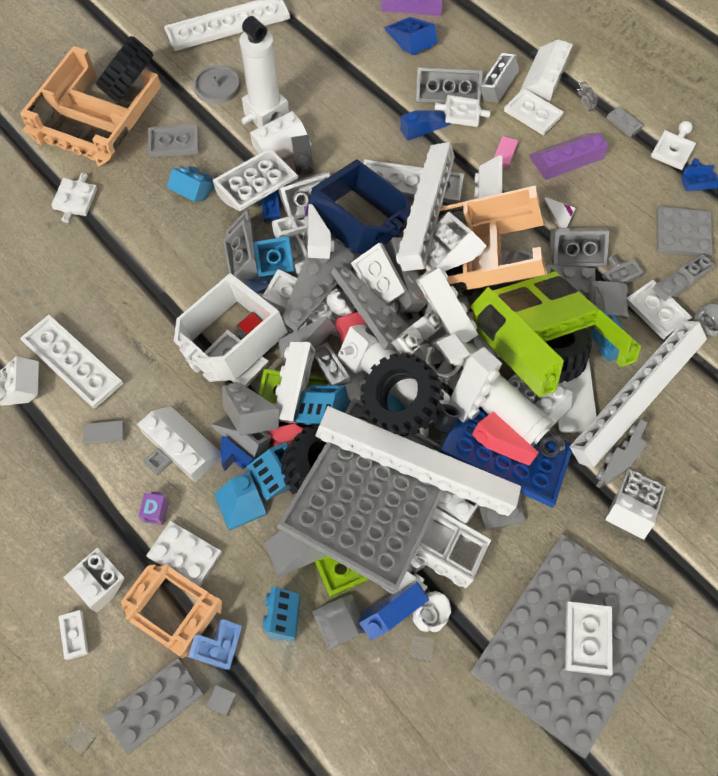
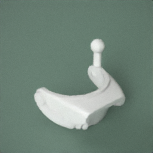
M433 346L428 347L426 363L437 373L438 379L441 382L448 384L460 367H462L463 363L457 365L452 372H439L431 363V353L435 352V348Z

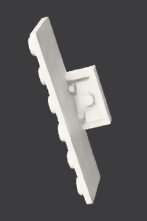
M589 358L585 371L579 377L569 382L559 383V385L573 392L572 407L557 421L559 433H582L597 417Z

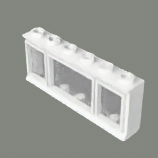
M436 508L413 558L418 563L434 569L437 574L451 579L456 585L467 588L474 580L491 539Z

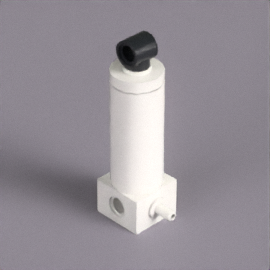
M249 16L242 24L244 33L241 34L239 39L248 94L242 97L244 114L246 116L241 119V122L245 125L252 121L260 128L289 113L288 100L279 93L273 36L257 18Z
M361 324L349 328L337 358L354 374L363 371L370 374L372 371L371 367L374 364L378 365L380 359L384 357L389 359L390 355L395 353L400 356V353L397 350L384 349L369 326ZM415 379L401 380L391 388L389 393L407 408L416 398L418 391L417 381ZM441 389L444 393V399L440 400V403L443 406L441 411L437 410L436 412L438 417L434 421V426L442 432L450 433L461 413L456 407L448 404L450 396Z
M462 343L467 349L469 356L465 357V362L451 381L443 386L442 389L446 393L451 389H455L470 355L480 350L473 343ZM444 361L438 368V371L443 373L452 372L456 366L454 364H447ZM499 374L491 384L493 386L492 389L485 396L486 401L480 407L488 414L494 411L532 447L538 445L544 456L555 457L560 455L565 449V442L560 436L553 435L550 432L554 421ZM550 441H553L556 444L555 451L550 450Z

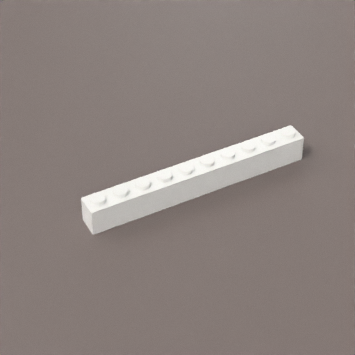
M450 142L431 145L429 153H427V160L424 163L421 180L417 186V193L414 195L411 213L407 218V226L404 229V236L400 242L399 253L396 255L397 263L401 265L403 271L425 269L455 157Z
M683 321L570 445V449L579 464L594 468L703 345L707 338L700 322Z
M327 406L315 435L321 440L338 445L344 450L355 452L363 458L379 462L383 466L396 469L402 474L413 476L421 482L432 484L441 490L454 493L460 498L471 500L479 506L495 510L501 515L509 516L517 507L521 486Z

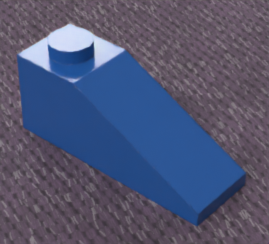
M415 110L401 116L400 130L407 141L449 126L451 123L445 122L444 111Z
M418 581L364 610L359 623L369 638L373 640L390 631L428 602L429 598Z

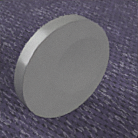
M213 65L197 73L193 86L195 94L200 100L209 104H221L230 101L237 95L240 89V82L237 73L233 69L223 65Z

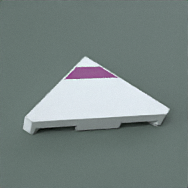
M545 197L544 204L547 205L555 224L559 228H567L574 214L575 207Z

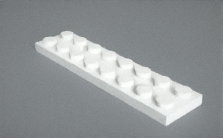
M256 0L164 26L173 51H178L244 32L242 24L249 16H254L266 26L290 19V13L283 0Z

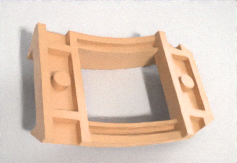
M167 564L164 566L148 565L121 601L128 621L182 658L189 655L194 636L202 635L216 613L221 615L222 601L191 582ZM164 579H167L198 600L173 636H170L139 614Z

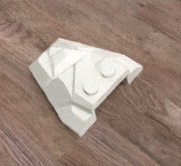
M288 216L272 221V227L275 237L289 236L294 272H291V275L298 277L308 252V217H304V220H294V217ZM331 234V237H332L334 240H336L337 242H339L341 245H343L344 247H346L348 250H350V251L352 252V250H351L350 248H348L345 244H343L341 241H339L336 237H334V236Z

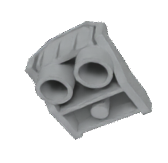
M606 281L589 282L590 302L602 312L615 315L617 318H630L628 315L626 284Z
M352 594L312 611L329 651L342 643L345 644L346 641L367 634L359 623L362 616Z

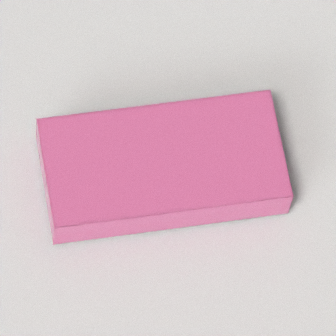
M502 136L495 157L502 156V167L509 168L518 140Z

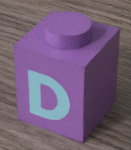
M160 492L144 493L138 515L142 522L163 525L168 506V500L164 494Z

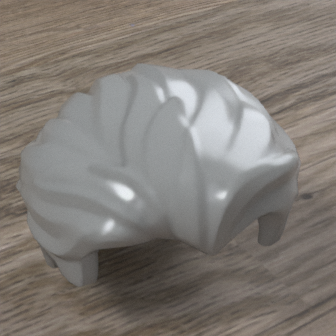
M710 303L700 308L695 314L694 321L700 322L705 335H718V303Z

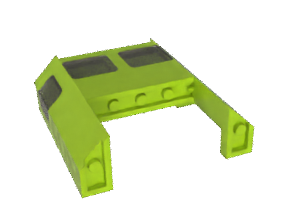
M552 268L546 276L532 278L493 291L487 287L470 306L474 311L473 321L478 328L476 332L539 398L557 391L564 362L545 341L593 326L620 350L616 361L620 367L637 362L642 347Z

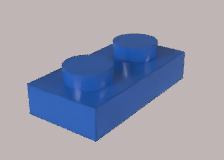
M276 190L261 199L264 222L281 219L278 191Z

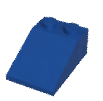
M408 17L385 27L386 32L402 50L411 55L418 54L423 49H430L432 45L438 43L435 24L413 17Z

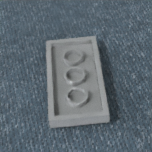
M177 658L103 715L126 754L129 755L204 694L184 664Z

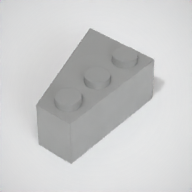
M241 383L222 386L223 408L240 436L279 429L278 407Z

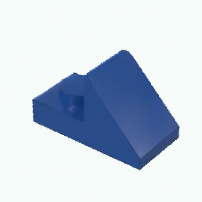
M225 436L221 438V464L224 471L233 462L243 470L253 461L250 456Z

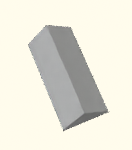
M246 209L226 230L227 237L223 240L228 272L240 281L258 277L253 245V226L250 211Z

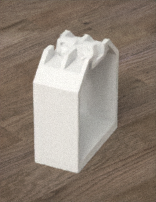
M229 273L176 319L174 342L180 347V352L193 371L196 373L199 371L204 372L203 377L209 382L236 380L288 332L280 312ZM236 302H239L247 310L254 312L263 320L224 356L208 357L193 343V340Z

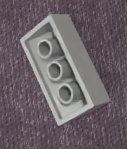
M418 68L416 102L446 103L447 95L479 99L480 105V85L482 83L483 70Z

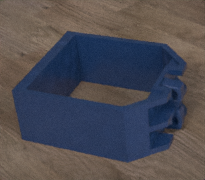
M358 159L312 187L308 206L309 204L314 206L331 234L357 254H364L378 243L387 245L392 238L402 237V231L407 226L406 220L411 213L408 196ZM353 190L389 219L381 226L365 225L335 201Z

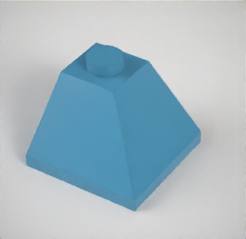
M289 236L253 242L259 278L273 276L278 269L285 273L294 272Z
M250 472L230 479L214 494L229 531L267 515Z

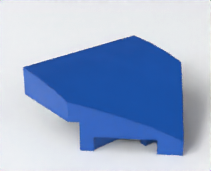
M694 158L692 163L685 168L681 177L685 190L694 191L718 188V176L713 172L714 165H703L698 159Z

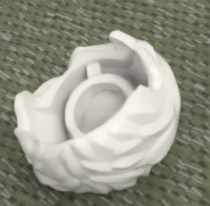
M334 289L328 294L327 305L333 313L346 316L355 312L356 308L341 289Z
M437 591L428 592L426 595L429 601L413 612V621L421 631L438 632L448 622L451 606L449 599L444 594Z

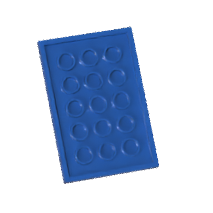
M479 407V414L471 420L469 418L464 423L458 419L453 430L448 433L440 453L521 486V494L551 508L554 507L572 450L570 445L572 443L564 440V451L555 457L544 456L540 451V447L535 445L534 448L539 453L531 465H526L486 448L472 435L477 424L489 415L481 407ZM553 441L549 442L550 450H556V444Z

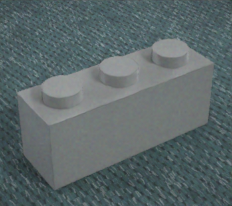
M501 53L481 83L480 89L485 102L499 103L519 71L516 54Z

